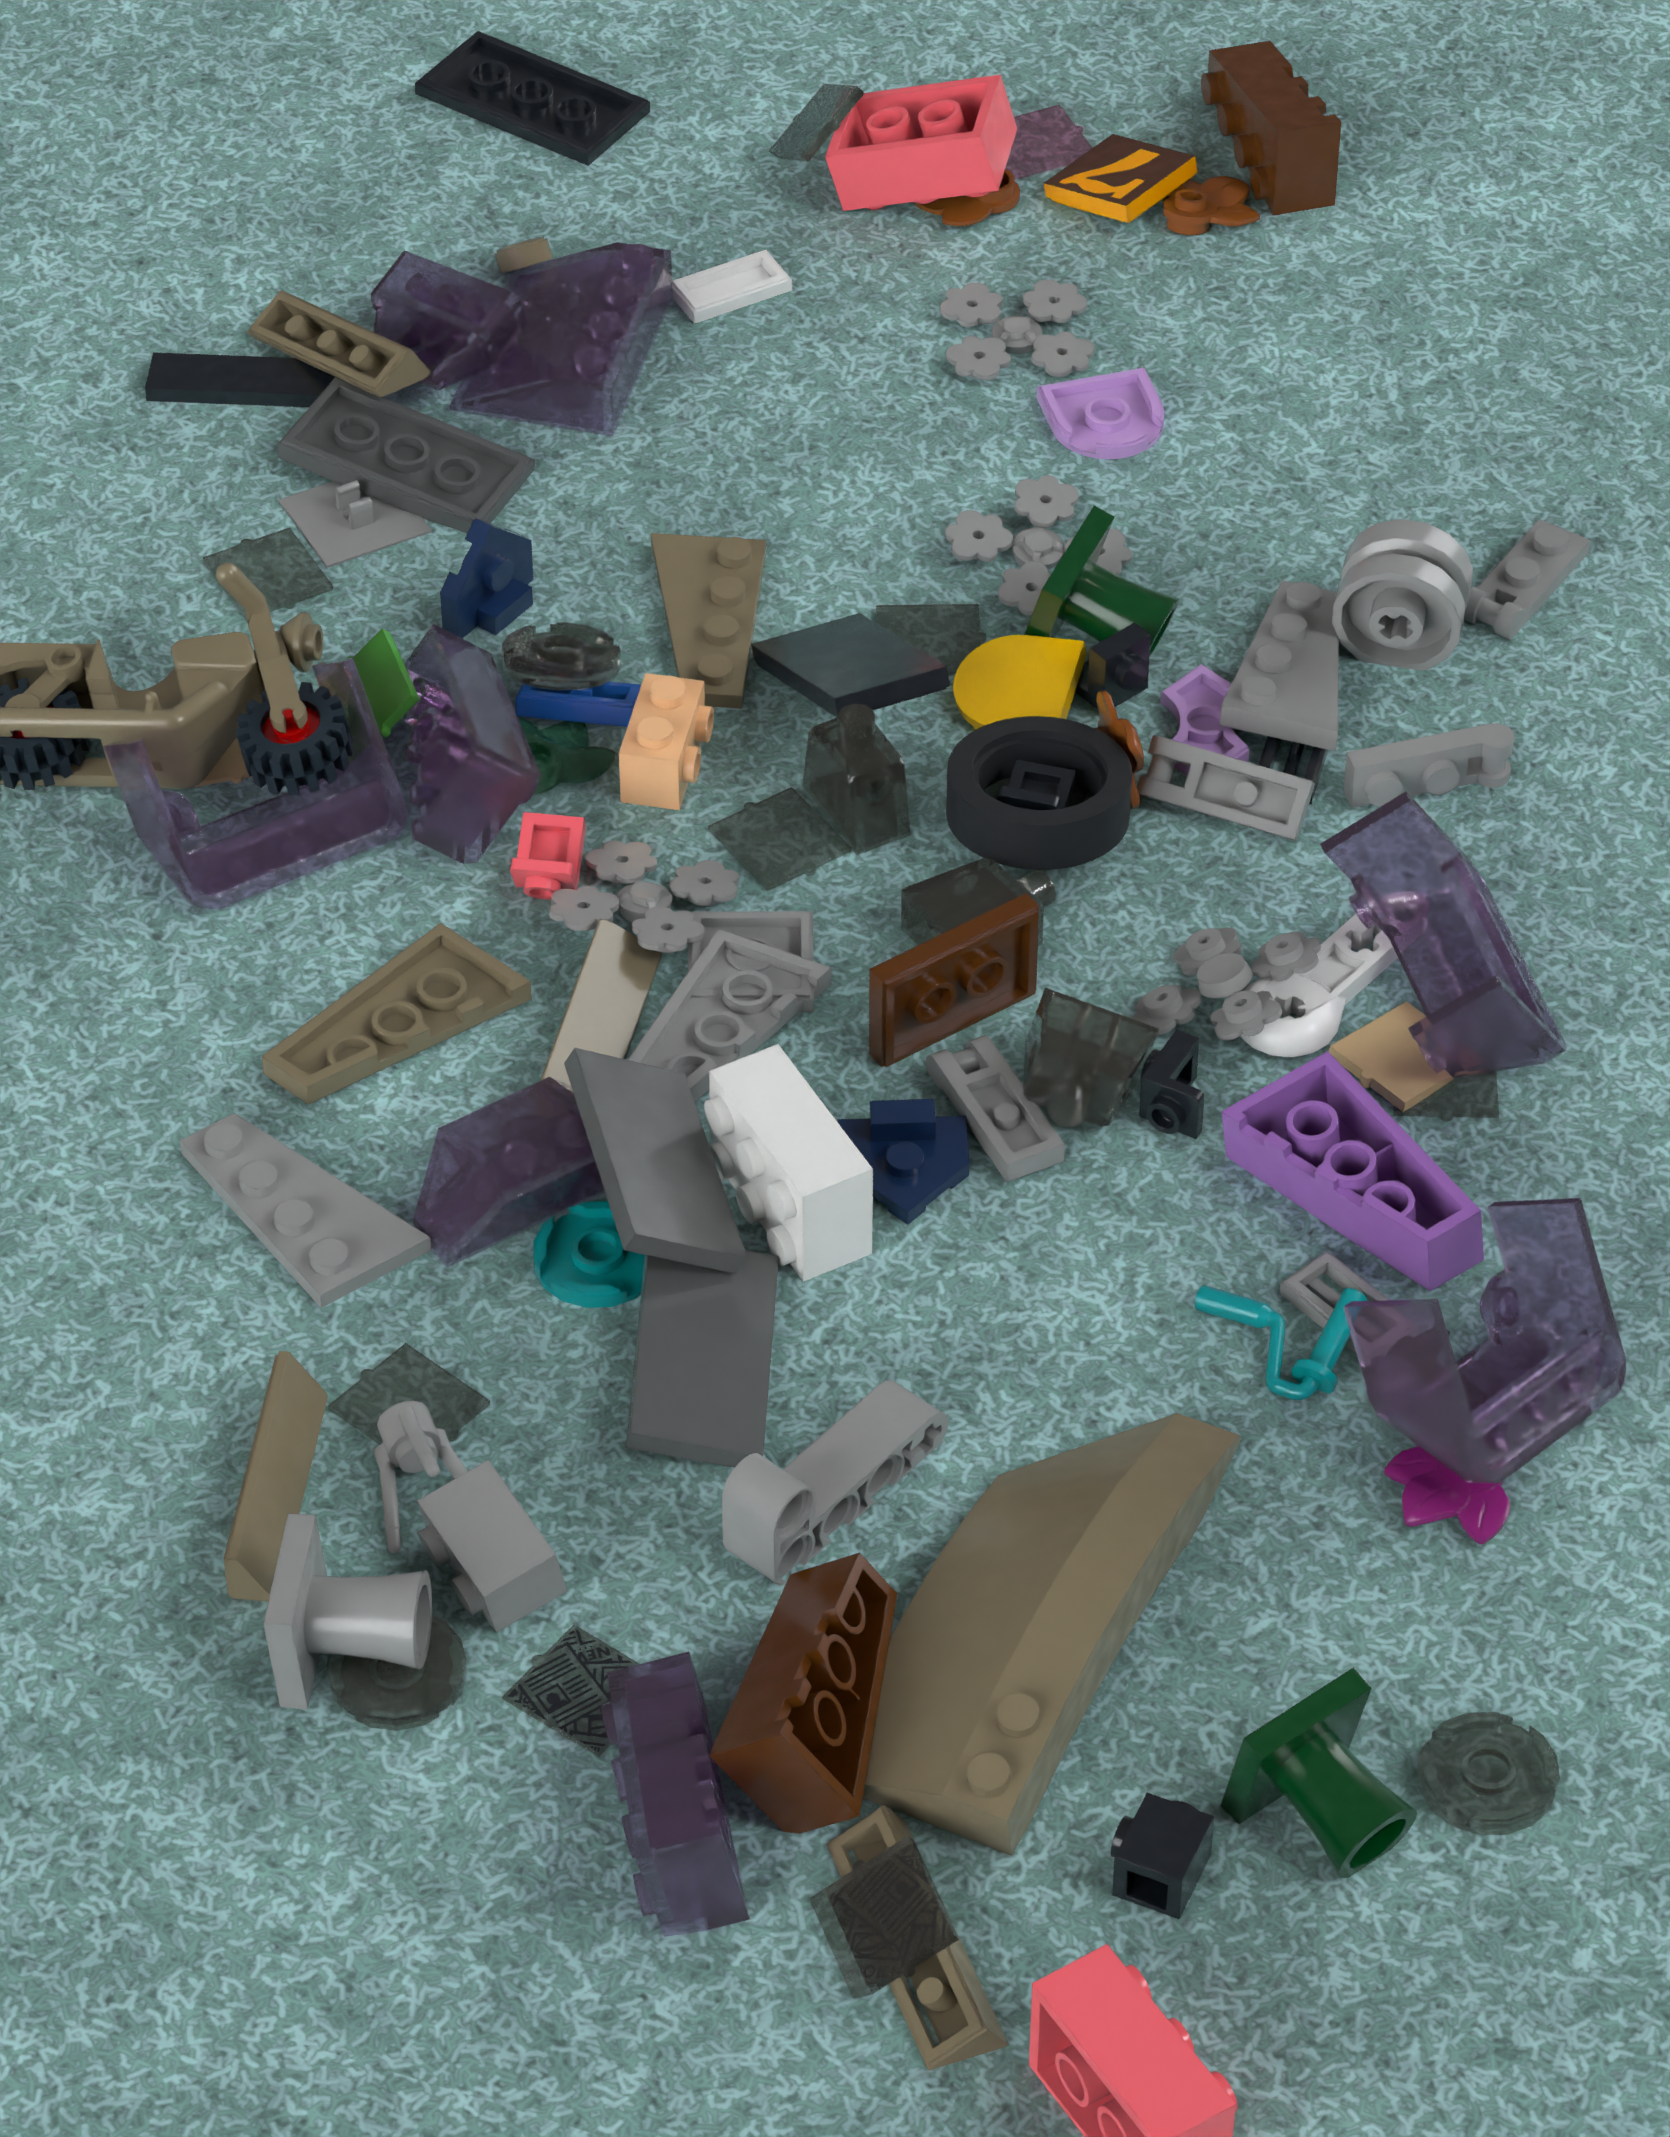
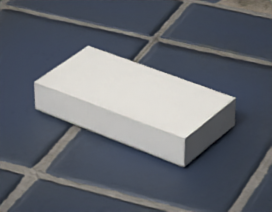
M767 250L668 282L669 294L694 324L792 291V279Z

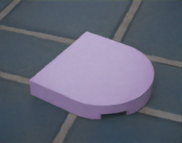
M1145 368L1037 387L1036 398L1053 434L1062 445L1080 455L1097 459H1120L1134 456L1149 449L1162 434L1164 408Z

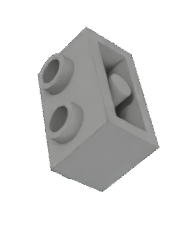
M489 1460L417 1501L426 1528L420 1530L417 1534L426 1553L437 1568L446 1563L449 1564L457 1576L451 1580L452 1587L465 1610L470 1616L481 1611L496 1633L567 1592L556 1554Z

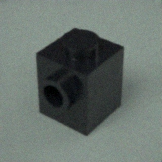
M1146 1793L1135 1817L1132 1818L1125 1815L1121 1819L1111 1846V1856L1114 1857L1112 1896L1180 1919L1211 1856L1214 1816L1201 1812L1186 1802L1170 1801Z

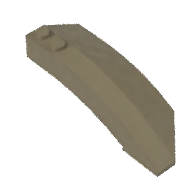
M1176 1413L998 1475L968 1512L941 1551L890 1637L863 1798L1012 1856L1026 1832L1075 1731L1122 1645L1156 1589L1182 1550L1188 1546L1200 1525L1240 1443V1435Z

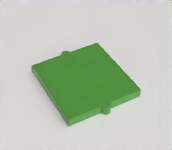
M383 628L354 657L349 656L345 661V666L324 686L329 689L331 697L335 694L338 696L345 710L354 747L353 756H348L349 762L360 760L382 737H389L391 728L420 700L391 633Z

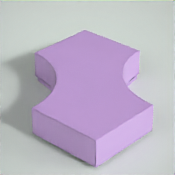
M1201 664L1163 690L1160 703L1173 714L1179 726V730L1172 740L1242 761H1249L1248 746L1235 734L1232 728L1219 725L1221 705L1232 683ZM1176 762L1174 768L1188 776L1190 766Z

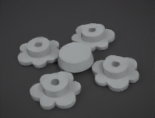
M1048 279L1038 281L1034 285V291H1028L1023 295V304L1028 307L1029 317L1009 316L1000 319L1002 296L998 293H989V288L982 283H969L962 289L952 288L946 292V300L940 305V314L944 318L958 320L959 324L964 327L995 323L992 327L993 337L981 340L977 336H967L963 338L962 344L952 345L946 350V360L950 364L955 365V372L958 375L971 376L981 380L994 379L999 375L1000 369L1006 368L1011 364V356L1008 353L1023 354L1034 350L1031 355L1032 363L1039 367L1045 366V371L1051 376L1063 377L1073 371H1084L1089 367V359L1094 355V344L1091 341L1076 339L1075 335L1071 332H1060L1056 337L1053 335H1042V329L1036 322L1066 323L1071 320L1072 315L1083 313L1087 309V299L1078 294L1076 285L1071 283L1060 285L1058 282Z
M1050 475L1042 476L1038 481L1025 479L1017 483L1015 487L1017 500L1015 501L1014 509L1021 516H1029L1030 522L1037 527L1021 531L1015 536L1014 540L1012 533L1002 527V519L999 516L990 514L983 517L982 514L973 510H966L958 514L956 524L949 525L945 530L946 539L952 543V554L964 561L980 559L984 562H991L997 558L998 552L1006 551L1012 546L1015 561L1021 568L1020 570L1010 568L1003 573V584L999 587L998 598L1007 606H1018L1019 611L1025 615H1032L1040 592L1051 573L1048 574V570L1058 564L1063 553H1065L1073 538L1068 540L1064 547V542L1058 534L1045 529L1053 526L1057 520L1068 521L1074 516L1073 506L1077 504L1079 497L1078 490L1074 486L1059 484L1057 478ZM1117 529L1109 530L1096 563L1118 576L1121 573L1122 565H1126L1132 560V551L1125 546L1126 538L1121 531Z
M615 840L608 841L603 845V849H594L586 854V864L591 869L596 870V876L601 880L630 885L622 888L617 896L607 892L599 893V890L594 886H582L577 890H557L551 896L552 906L549 908V916L553 920L564 921L565 926L571 930L588 931L597 927L599 919L612 922L613 913L619 909L621 916L627 921L632 922V931L638 935L639 946L647 950L672 953L684 950L687 947V943L700 941L704 937V926L694 921L693 913L686 910L673 912L670 909L672 894L676 897L687 898L691 903L699 906H711L719 902L730 901L737 896L739 874L734 870H724V866L717 861L704 860L696 863L694 867L681 866L677 868L676 878L671 880L669 891L659 884L642 881L645 877V872H652L657 868V860L651 856V847L643 842L624 844Z
M1225 927L1218 930L1207 928L1197 931L1187 939L1186 944L1181 945L1172 958L1177 964L1181 965L1184 975L1197 974L1199 991L1193 988L1182 990L1179 985H1165L1153 989L1144 995L1135 1006L1138 1012L1132 1017L1133 1025L1138 1029L1146 1028L1151 1035L1165 1034L1171 1031L1176 1024H1185L1194 1018V1009L1201 1004L1202 994L1208 998L1228 997L1224 1001L1222 1008L1214 1011L1210 1016L1211 1022L1215 1026V1033L1219 1039L1232 1040L1242 1034L1248 1037L1255 1036L1263 1031L1265 1024L1272 1023L1281 1016L1282 1008L1279 1002L1273 1000L1269 991L1256 993L1249 990H1240L1249 984L1253 974L1259 978L1271 976L1274 981H1284L1290 978L1293 973L1301 974L1312 970L1319 962L1316 953L1321 950L1320 941L1317 938L1306 939L1305 934L1298 931L1277 935L1259 948V957L1253 961L1250 968L1244 957L1240 955L1243 948L1238 941L1235 929Z

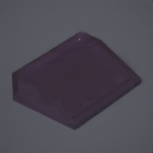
M616 242L513 270L449 406L450 410L613 437L673 299L671 250L652 248L643 244Z

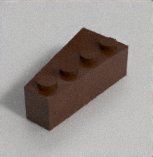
M1271 41L1209 50L1208 73H1203L1201 76L1203 99L1206 105L1215 104L1218 125L1222 136H1231L1233 138L1234 155L1239 168L1248 167L1251 189L1255 199H1264L1273 216L1335 205L1341 132L1340 119L1335 114L1323 115L1326 114V103L1319 96L1309 98L1308 83L1302 76L1293 77L1292 65Z
M860 1552L790 1574L709 1753V1756L783 1832L801 1834L860 1817L897 1599V1592Z

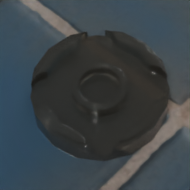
M557 622V624H550V632L537 634L536 626L529 625L512 632L506 637L502 643L501 663L504 673L520 683L550 690H581L600 686L614 679L620 671L621 650L619 645L613 646L614 638L605 631L588 625Z
M432 1615L429 1648L422 1669L383 1660L339 1654H329L326 1669L332 1699L341 1709L343 1707L346 1712L355 1716L356 1721L370 1728L399 1731L424 1726L437 1719L439 1713L447 1709L451 1703L452 1706L463 1693L467 1676V1659L461 1638L446 1621Z
M1497 1712L1466 1713L1446 1720L1432 1732L1431 1739L1425 1746H1422L1418 1756L1417 1777L1419 1792L1432 1812L1458 1829L1478 1835H1509L1531 1827L1551 1809L1560 1781L1557 1755L1544 1735L1530 1725L1528 1732L1523 1727L1512 1724L1513 1717Z

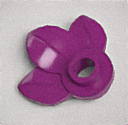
M1462 1439L1449 1444L1445 1448L1431 1446L1412 1447L1395 1455L1384 1469V1474L1387 1477L1405 1485L1402 1495V1514L1404 1524L1407 1527H1414L1457 1516L1468 1536L1478 1544H1485L1497 1535L1508 1519L1510 1501L1501 1487L1506 1476V1460L1503 1454L1488 1442L1478 1439ZM1464 1462H1475V1463H1479V1464H1481V1465H1480V1466H1469V1465L1465 1464Z

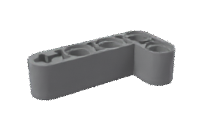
M890 1379L874 1388L784 1469H781L758 1453L748 1455L733 1469L723 1488L722 1528L724 1548L776 1584L782 1586L786 1583L782 1577L798 1563L805 1566L831 1542L827 1537L842 1523L850 1525L876 1501L871 1497L887 1483L894 1486L941 1444L947 1432V1415Z

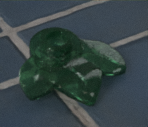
M513 716L501 728L498 734V748L506 758L503 763L504 780L514 790L528 794L547 792L555 788L559 783H585L594 780L611 767L615 759V752L604 747H588V730L586 723L562 721L538 730V727L525 718Z

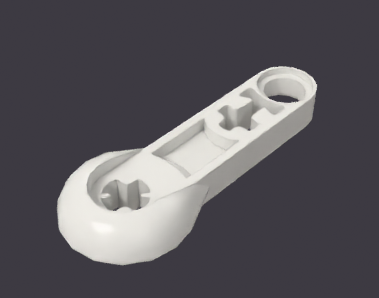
M1407 888L1386 889L1377 894L1321 944V950L1316 953L1319 962L1315 968L1301 974L1293 973L1290 978L1284 981H1274L1269 976L1259 978L1250 983L1243 991L1249 990L1256 993L1269 991L1273 1000L1280 1003L1282 1008L1281 1017L1285 1018H1278L1272 1023L1265 1024L1263 1031L1255 1036L1248 1037L1242 1034L1239 1037L1256 1050L1272 1056L1283 1057L1312 1054L1328 1045L1339 1029L1344 1006L1412 946L1425 932L1428 911L1425 899L1417 892ZM1397 911L1410 914L1415 920L1407 924H1394L1387 921L1383 916ZM1374 932L1376 936L1373 942V951L1364 947L1372 941ZM1351 947H1353V948H1355V949H1358L1359 951H1358V952L1352 951V950H1351ZM1290 1013H1293L1297 1015V1018L1288 1015Z

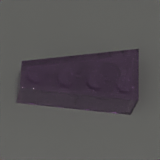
M433 624L404 663L420 698L404 715V722L413 726L409 742L406 744L407 761L417 765L418 780L415 779L409 785L410 803L420 808L421 818L418 817L412 823L413 840L462 864L478 862L517 807L525 804L533 796L541 773L492 654Z
M690 1652L607 1672L611 1701L601 1703V1711L609 1742L611 1745L618 1743L620 1757L612 1759L611 1764L621 1801L627 1800L629 1815L622 1816V1822L632 1858H636L640 1870L639 1873L633 1874V1880L643 1916L656 1914L664 1937L707 1931L750 1920L719 1766L709 1756L714 1742L705 1698Z

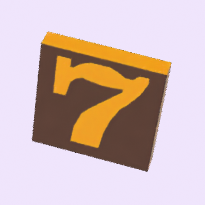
M1112 134L1043 184L1046 197L1057 203L1130 223L1192 178L1198 171L1194 155Z

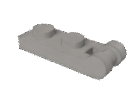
M1539 519L1478 587H1471L1464 621L1473 625L1481 621L1494 627L1495 634L1511 640L1589 553L1590 540Z
M1494 723L1347 752L1343 792L1351 808L1368 804L1387 806L1398 798L1424 793L1442 795L1450 792L1455 787L1474 783L1490 788L1501 787L1510 779L1511 766L1507 759L1513 752L1514 732L1505 725Z
M1152 736L1147 753L1153 756L1147 776H1140L1137 785L1139 796L1297 841L1315 786L1313 781L1168 738ZM1176 762L1190 766L1184 788L1169 784Z
M984 1035L966 1042V1049L951 1054L949 1050L944 1049L926 1057L928 1074L939 1090L944 1091L960 1116H966L967 1126L1006 1182L1064 1162V1142L988 1036Z

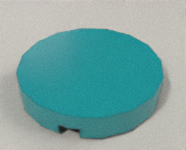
M608 1201L579 1203L568 1207L569 1214L561 1216L556 1221L555 1215H553L542 1224L533 1241L534 1272L544 1289L563 1302L585 1308L614 1307L634 1300L641 1295L645 1254L623 1249Z

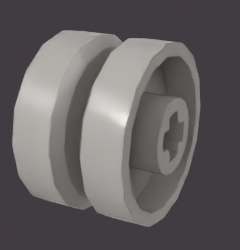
M1398 519L1376 523L1359 533L1346 552L1341 582L1338 585L1333 604L1332 625L1340 643L1357 659L1366 663L1427 670L1448 659L1460 641L1464 614L1472 587L1473 567L1466 550L1449 533L1425 522Z

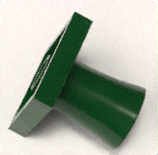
M1093 506L1043 586L1024 635L1054 638L1065 621L1101 642L1135 622L1151 634V656L1167 629L1180 599L1145 588L1096 564L1115 516Z
M1354 1667L1244 1737L1220 1805L1240 1824L1284 1795L1318 1839L1341 1878L1351 1877L1390 1851L1409 1831L1417 1817V1811L1387 1788L1349 1750L1372 1689Z

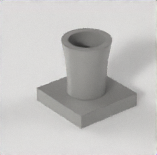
M288 1514L263 1623L280 1707L308 1709L320 1654H339L377 1659L422 1669L428 1653L432 1623V1589L428 1572L425 1570L388 1576H327L316 1515Z

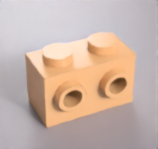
M645 673L619 751L620 802L680 810L688 783H696L699 776L701 742L708 743L713 730L714 708L705 706L704 681Z

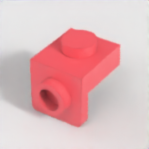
M523 812L517 858H512L510 867L515 887L524 888L523 892L530 897L551 900L552 894L557 890H577L586 832L584 817Z

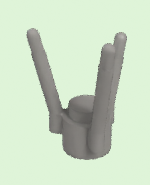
M404 1401L393 1405L385 1410L377 1423L383 1443L374 1449L373 1454L380 1469L387 1548L391 1553H397L401 1549L395 1468L400 1466L403 1471L408 1473L426 1470L429 1476L435 1477L440 1471L436 1462L439 1456L454 1479L468 1472L452 1449L445 1430L435 1427L428 1407L418 1401Z

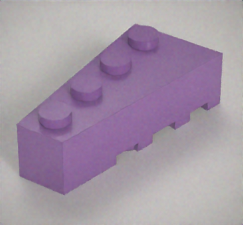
M1329 1051L1221 1111L1227 1158L1427 1290L1432 1291L1484 1260L1481 1210Z

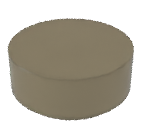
M544 236L500 248L495 253L500 273L521 269L553 258L548 239H544Z

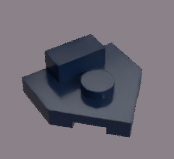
M477 518L473 520L465 537V540L471 542L472 545L463 560L458 575L449 572L440 591L443 634L459 642L478 626L497 635L533 605L532 587L528 585L533 581L532 542L530 539L514 531L494 526L486 521Z
M934 1099L870 1101V1118L837 1119L838 1124L873 1168V1198L887 1206L888 1212L906 1224H910L926 1211V1206L948 1188L953 1189L969 1176L970 1161L966 1116H935Z

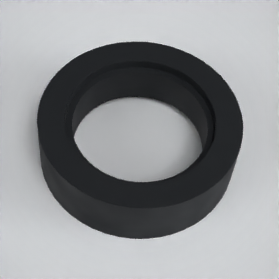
M1044 716L1016 717L996 721L968 734L951 752L947 766L946 818L948 826L957 840L966 848L998 864L1031 870L1063 869L1085 864L1111 851L1127 832L1130 820L1132 766L1126 752L1117 742L1103 732L1076 721ZM1016 759L1076 770V783L1087 788L1094 796L1080 804L1067 808L1029 810L1004 804L992 798L983 790L998 781L1010 778Z

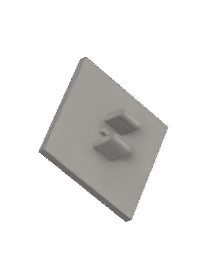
M357 480L344 485L332 481L279 499V503L326 568L431 533L432 530L422 516L407 512L361 493Z

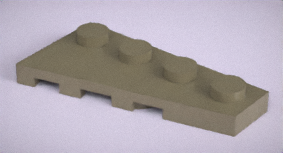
M651 533V548L655 560L677 677L704 681L705 706L742 709L766 558V540Z
M440 923L262 1056L263 1074L309 1105L531 1000V981Z

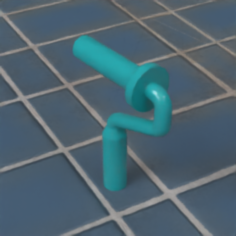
M1202 1285L1196 1294L1195 1309L1255 1328L1271 1327L1266 1386L1276 1395L1292 1400H1303L1312 1396L1316 1390L1328 1394L1334 1391L1338 1379L1332 1370L1367 1303V1298L1363 1293L1353 1288H1345L1342 1291L1309 1358L1298 1359L1291 1369L1293 1378L1300 1384L1281 1379L1286 1328L1285 1320L1280 1313L1274 1311L1267 1303Z

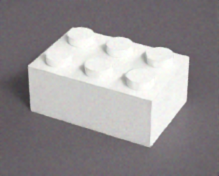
M779 1044L710 1070V1099L705 1101L704 1110L710 1125L711 1144H709L721 1182L728 1179L735 1188L739 1209L747 1222L752 1224L759 1221L766 1230L768 1246L772 1255L779 1257L778 1264L784 1266L790 1263L804 1282L872 1254L873 1168Z

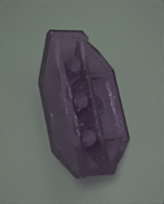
M405 250L371 292L372 308L376 311L374 333L411 349L431 371L427 378L418 383L437 391L494 367L499 359L511 352L516 345L517 336L528 323L521 301L512 291Z
M548 1077L438 1128L415 1210L413 1224L418 1230L431 1238V1249L446 1267L452 1266L543 1223L553 1215L562 1214L569 1210L568 1207L587 1202L605 1193L571 1085Z

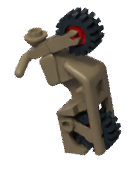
M227 562L222 563L217 568L216 579L243 607L254 651L250 638L242 632L179 640L171 647L175 668L165 679L145 690L129 691L116 685L110 667H108L100 639H97L96 644L0 642V785H5V787L15 789L16 785H21L24 790H35V786L188 789L199 785L237 738L248 775L253 777L254 783L260 788L267 784L270 793L279 795L283 786H286L289 796L299 795V787L308 785L310 793L320 790L318 783L320 779L323 778L329 784L338 779L335 768L346 771L350 765L348 756H353L354 752L353 740L341 700L336 694L331 697L329 689L321 685L314 693L312 683L301 682L298 691L290 665L291 663L301 673H307L313 661L321 659L323 652L322 628L319 624H313L311 615L308 612H300L280 626L281 630L275 631L264 594L236 565ZM89 738H99L101 740L106 758H85L83 751H89Z

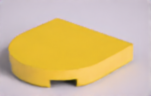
M1008 635L995 638L980 645L965 657L954 677L953 693L959 712L974 729L996 721L1016 717L1044 716L1067 719L1087 656L1084 641L1032 635Z

